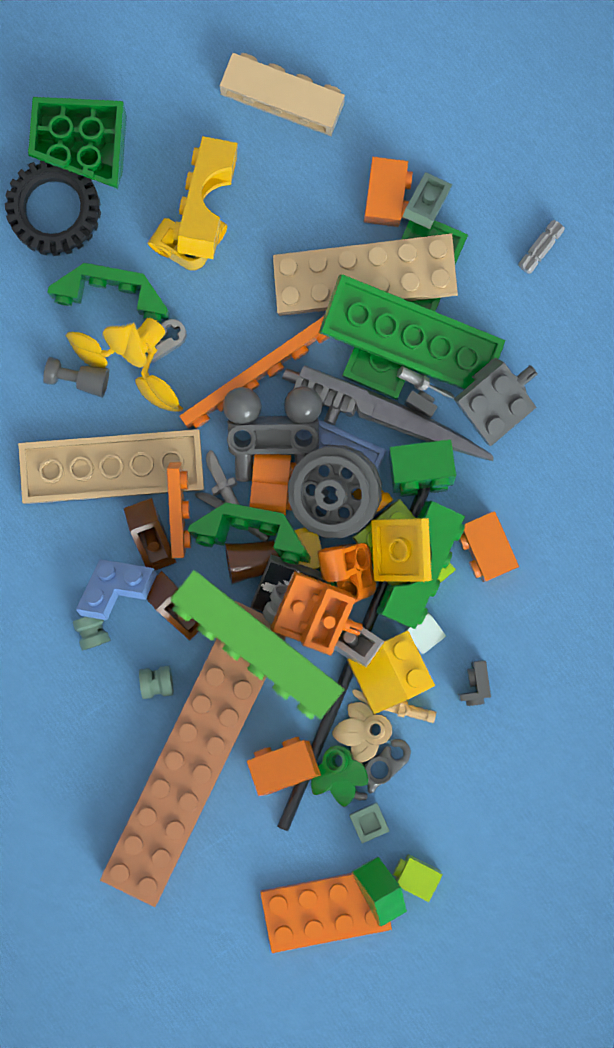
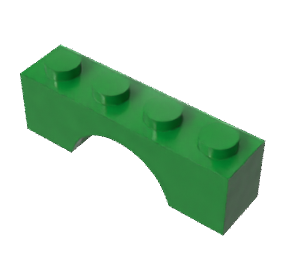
M425 501L418 518H429L431 581L388 585L376 613L412 629H416L417 625H421L424 622L428 612V608H425L429 597H433L436 594L440 585V580H438L442 568L446 569L451 561L453 553L450 550L454 540L458 541L465 528V524L462 523L465 518L464 515L434 501Z

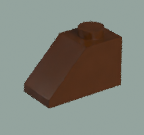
M150 498L123 508L129 531L145 566L156 571L177 563L176 558H172L171 545L153 499Z
M161 571L156 576L146 599L156 611L190 641L199 632L197 628L200 624L193 618L190 621H186L172 610L176 604L170 601V599L180 587Z

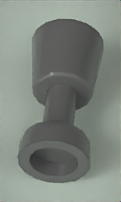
M49 357L44 369L43 382L51 385L56 384L58 379L76 382L77 389L103 398L108 385L109 369L81 366L79 371L61 367L60 360Z

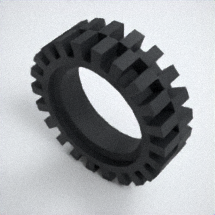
M41 160V164L38 165L32 162L28 164L29 169L24 172L21 169L17 173L19 178L17 180L12 179L10 182L12 188L10 191L7 190L5 195L7 198V203H5L7 221L19 240L33 251L37 250L43 255L52 253L53 256H60L61 252H65L66 255L73 253L71 249L77 247L79 250L84 246L83 242L86 239L90 241L93 237L92 231L97 230L99 225L97 220L101 218L99 208L101 204L95 186L90 178ZM56 181L71 186L77 192L80 199V212L75 223L67 230L54 234L43 233L35 229L28 221L26 214V204L31 193L37 187L47 182Z

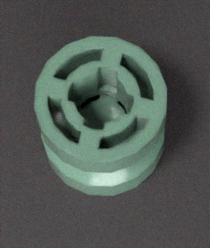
M83 617L72 622L75 631L79 632L82 637L79 641L82 651L111 641L108 632L102 629L104 620Z
M162 666L154 671L149 668L139 669V682L143 699L153 698L156 694L163 696L174 695L170 666Z

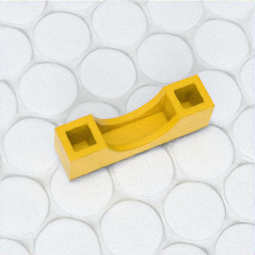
M202 136L200 147H194L191 165L195 167L193 172H188L185 190H189L188 196H182L179 214L183 216L181 222H175L173 240H177V253L214 259L219 238L220 217L211 212L203 200L212 190L221 186L231 185L237 162L238 143Z

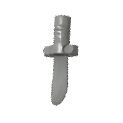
M401 366L398 370L397 377L415 385V388L418 390H427L429 387L448 398H455L451 392L431 385L430 378L427 375L418 374L404 366Z
M210 450L206 455V463L217 483L215 487L211 488L213 495L221 494L225 503L240 505L232 490L237 485L235 478L226 479L215 453Z

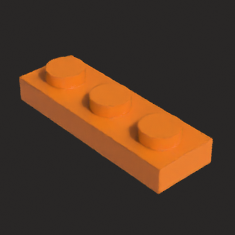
M170 462L167 467L171 554L172 558H184L186 548H191V534L188 530H185V519L190 518L189 501H184L183 489H188V471H182V462Z

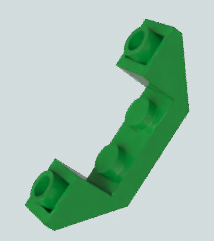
M83 263L48 287L47 293L51 298L55 299L54 303L64 306H72L73 302L81 304L85 281H89L88 285L97 288H106L107 285L118 286L119 291L129 294H135L136 290H139L140 294L137 304L139 315H143L144 320L152 318L159 323L161 319L169 320L170 313L143 273Z
M226 502L190 524L188 532L194 537L197 544L210 548L214 544L225 545L230 525L239 530H248L249 527L256 528L263 534L269 536L277 535L273 548L282 561L298 565L299 561L310 563L311 556L283 513Z

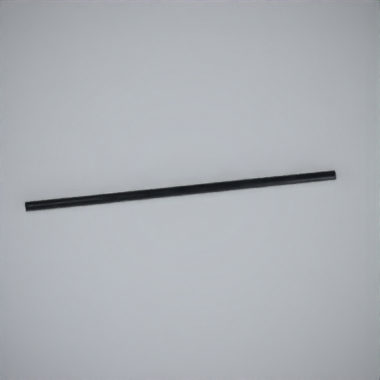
M430 488L419 489L418 494L415 495L409 509L415 518H418L429 495ZM379 581L363 619L362 627L370 632L379 615L376 611L389 585L387 581ZM347 660L337 682L344 688V691L323 716L311 744L316 762L319 759L354 675ZM309 780L294 785L277 827L289 831Z

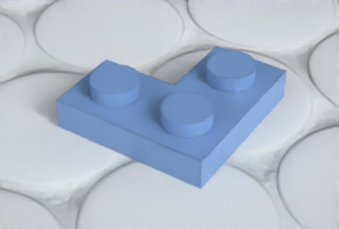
M99 559L76 610L80 616L107 620L118 595L146 600L157 574L153 568Z

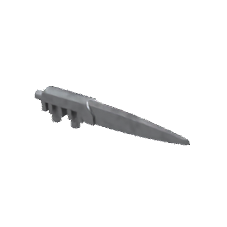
M304 366L300 373L288 368L285 369L282 379L294 383V388L301 386L312 388L321 397L323 407L324 405L329 407L324 419L326 423L335 425L340 412L352 417L357 411L360 418L426 442L451 439L454 451L493 461V455L477 444L437 421L396 401L308 366Z

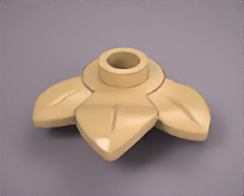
M355 702L348 704V715L350 718L338 723L332 735L338 742L351 746L350 753L354 760L364 763L374 758L379 745L386 743L390 739L392 725L385 716L373 715L368 704ZM375 724L381 727V732L377 736L372 733V727Z

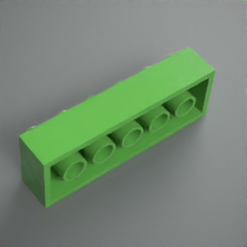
M194 570L170 599V601L176 604L172 609L186 621H190L191 618L196 620L200 624L197 630L211 641L216 637L225 643L222 650L235 660L242 657L249 662L250 665L247 669L260 680L265 676L275 683L272 689L285 700L291 696L298 701L297 709L312 720L316 716L321 720L344 691L341 685L197 571Z

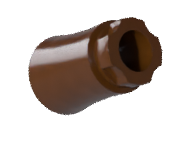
M274 540L253 543H225L231 585L263 575L270 556L280 557L273 548Z

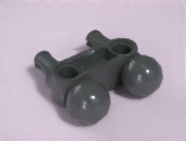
M301 386L290 391L284 401V410L287 416H259L262 407L260 398L249 388L239 387L227 393L223 401V410L229 419L227 421V443L229 452L235 456L236 481H252L254 454H294L297 465L308 453L319 449L318 417L322 412L323 404L321 397L315 390ZM244 430L251 435V438L243 441L238 439L235 433ZM299 430H307L312 436L307 440H301L296 436V433Z

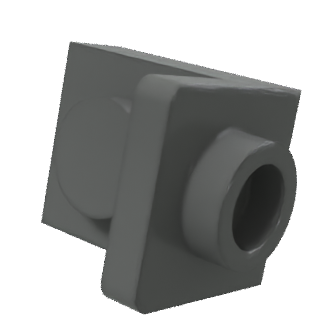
M472 661V668L467 669L470 687L475 686L476 692L458 694L459 701H466V706L485 704L484 698L491 697L486 661Z

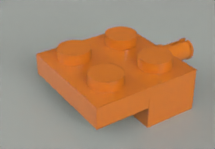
M294 571L270 629L272 632L300 641L303 646L331 656L342 630L359 636V630H362V623L347 619L356 600L351 592Z

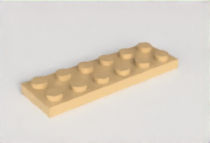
M452 234L273 255L276 303L279 316L326 311L338 276L341 274L407 301L458 296Z
M199 429L18 443L23 504L168 493L167 467L170 462H182V471H188V489H183V492L204 490Z

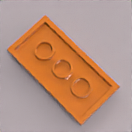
M352 873L260 891L272 953L392 930L391 921L382 927L378 925Z

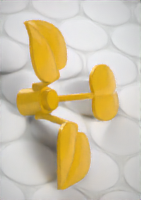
M147 318L138 329H136L135 323L106 327L103 331V337L110 347L108 350H101L99 343L86 334L79 332L66 333L65 336L75 353L89 366L105 368L108 365L105 357L116 352L132 365L143 367L141 371L142 377H138L135 382L141 394L150 403L168 411L179 412L184 409L180 406L179 400L172 388L159 377L149 375L148 373L152 358L157 352L155 346L165 335L163 326L156 320Z

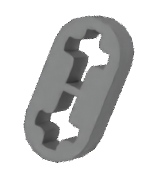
M169 319L161 323L165 330L163 338L168 335L167 328L171 326L174 330L179 328L181 331L177 333L179 339L176 341L172 338H168L163 342L159 341V344L155 346L157 352L153 356L151 363L166 356L185 342L187 332L180 321Z

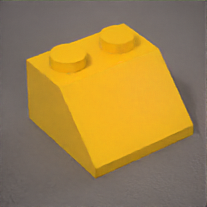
M409 631L402 632L385 640L367 667L347 659L373 715L435 686Z

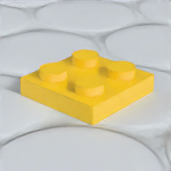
M429 518L371 520L374 581H431Z

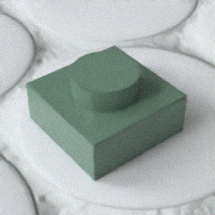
M377 802L349 814L362 844L389 832Z

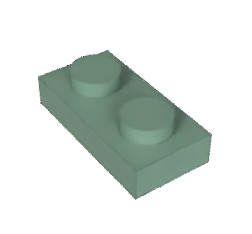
M425 172L405 209L403 217L431 229L450 192L452 184Z

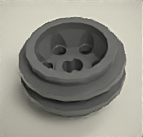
M327 445L308 453L295 466L288 482V501L295 518L308 531L324 538H343L359 532L375 516L382 500V481L376 466L363 452L347 445ZM322 465L327 466L330 470L329 475L326 477L319 473V468ZM345 467L353 473L349 479L344 478L342 475V469ZM310 484L316 486L315 495H310ZM327 486H333L337 489L335 495L338 497V500H332L328 497L330 492L327 490ZM358 488L361 490V499L353 498V489ZM317 506L327 510V514H323L317 509ZM341 507L349 509V517L343 518L340 516L339 510Z

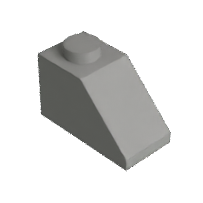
M362 627V630H359V636L342 630L334 650L367 667L384 641L364 627Z

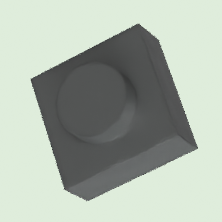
M421 390L418 394L412 391L404 404L429 418L432 417L438 407L433 404L435 399Z

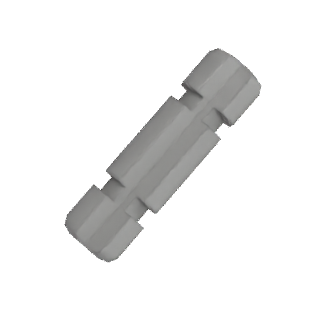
M552 220L546 227L545 232H542L528 250V255L525 254L521 259L519 267L528 274L532 273L537 267L538 261L540 262L554 245L555 239L558 240L564 232V226L558 221Z

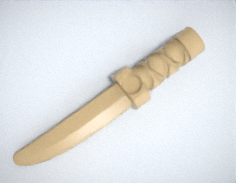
M356 689L352 691L356 698L368 704L363 692ZM407 701L385 710L398 714L397 716L402 718L407 715L408 717L434 723L437 713L436 711L409 705Z

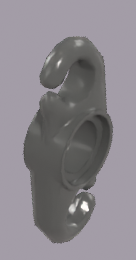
M393 739L391 741L393 747H400L403 750L401 758L394 759L391 756V747L386 746L382 753L364 764L368 774V793H374L378 786L388 782L407 764L411 750L405 741L401 739ZM376 761H383L388 766L387 775L380 779L373 777L370 771L372 764ZM356 790L354 799L360 801L368 798L367 793H360Z

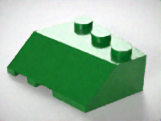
M33 97L28 155L118 189L123 173L127 119L124 102Z

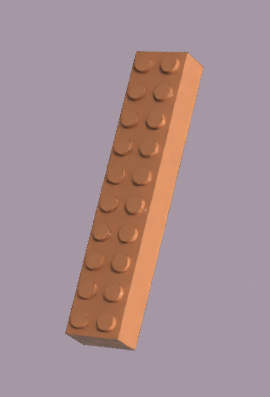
M235 601L270 629L272 624L263 617L262 613ZM275 633L281 639L285 640L286 636ZM218 638L100 878V881L153 907H156L267 678L265 676L260 680L247 669L250 663L242 657L235 660L222 650L225 643Z

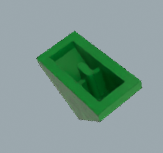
M378 856L351 871L380 927L407 912L401 886Z

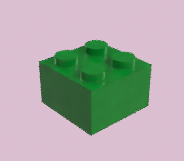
M451 439L390 447L389 465L393 493L400 492V496L405 497L417 495L418 490L423 488H430L431 493L448 491V486H453L456 470Z

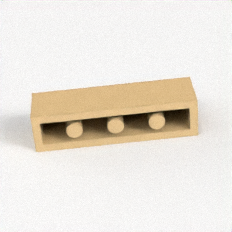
M232 53L220 83L221 95L332 136L345 95L338 88L325 84L324 87L313 83L311 78L302 74H297L296 76L288 74L284 68L276 64L264 65L257 62L258 60L254 56L247 53H241V55Z

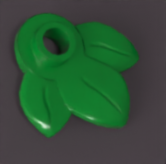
M340 745L332 746L326 750L323 756V763L318 765L321 776L311 779L313 795L323 794L330 790L336 801L343 807L348 806L353 800L356 786L368 784V774L364 765L354 760L350 751ZM338 755L342 757L341 766H337L335 762Z

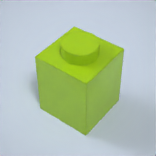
M410 854L407 855L405 860L399 859L392 874L396 877L395 879L402 889L427 902H430L443 876L441 870Z

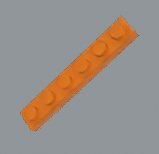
M324 316L182 413L180 418L189 429L194 426L197 429L210 420L209 414L217 409L220 412L224 411L223 401L228 392L239 387L255 390L260 385L258 381L267 374L270 378L275 376L285 368L283 363L290 358L296 361L309 352L307 348L315 341H318L320 344L330 338L319 333Z

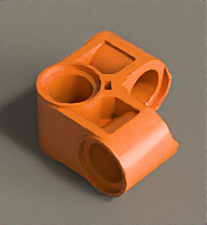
M365 543L344 544L317 551L322 579L327 582L337 581L338 588L351 592L356 598L355 602L368 598L375 593L376 582L374 581L372 557L368 545Z

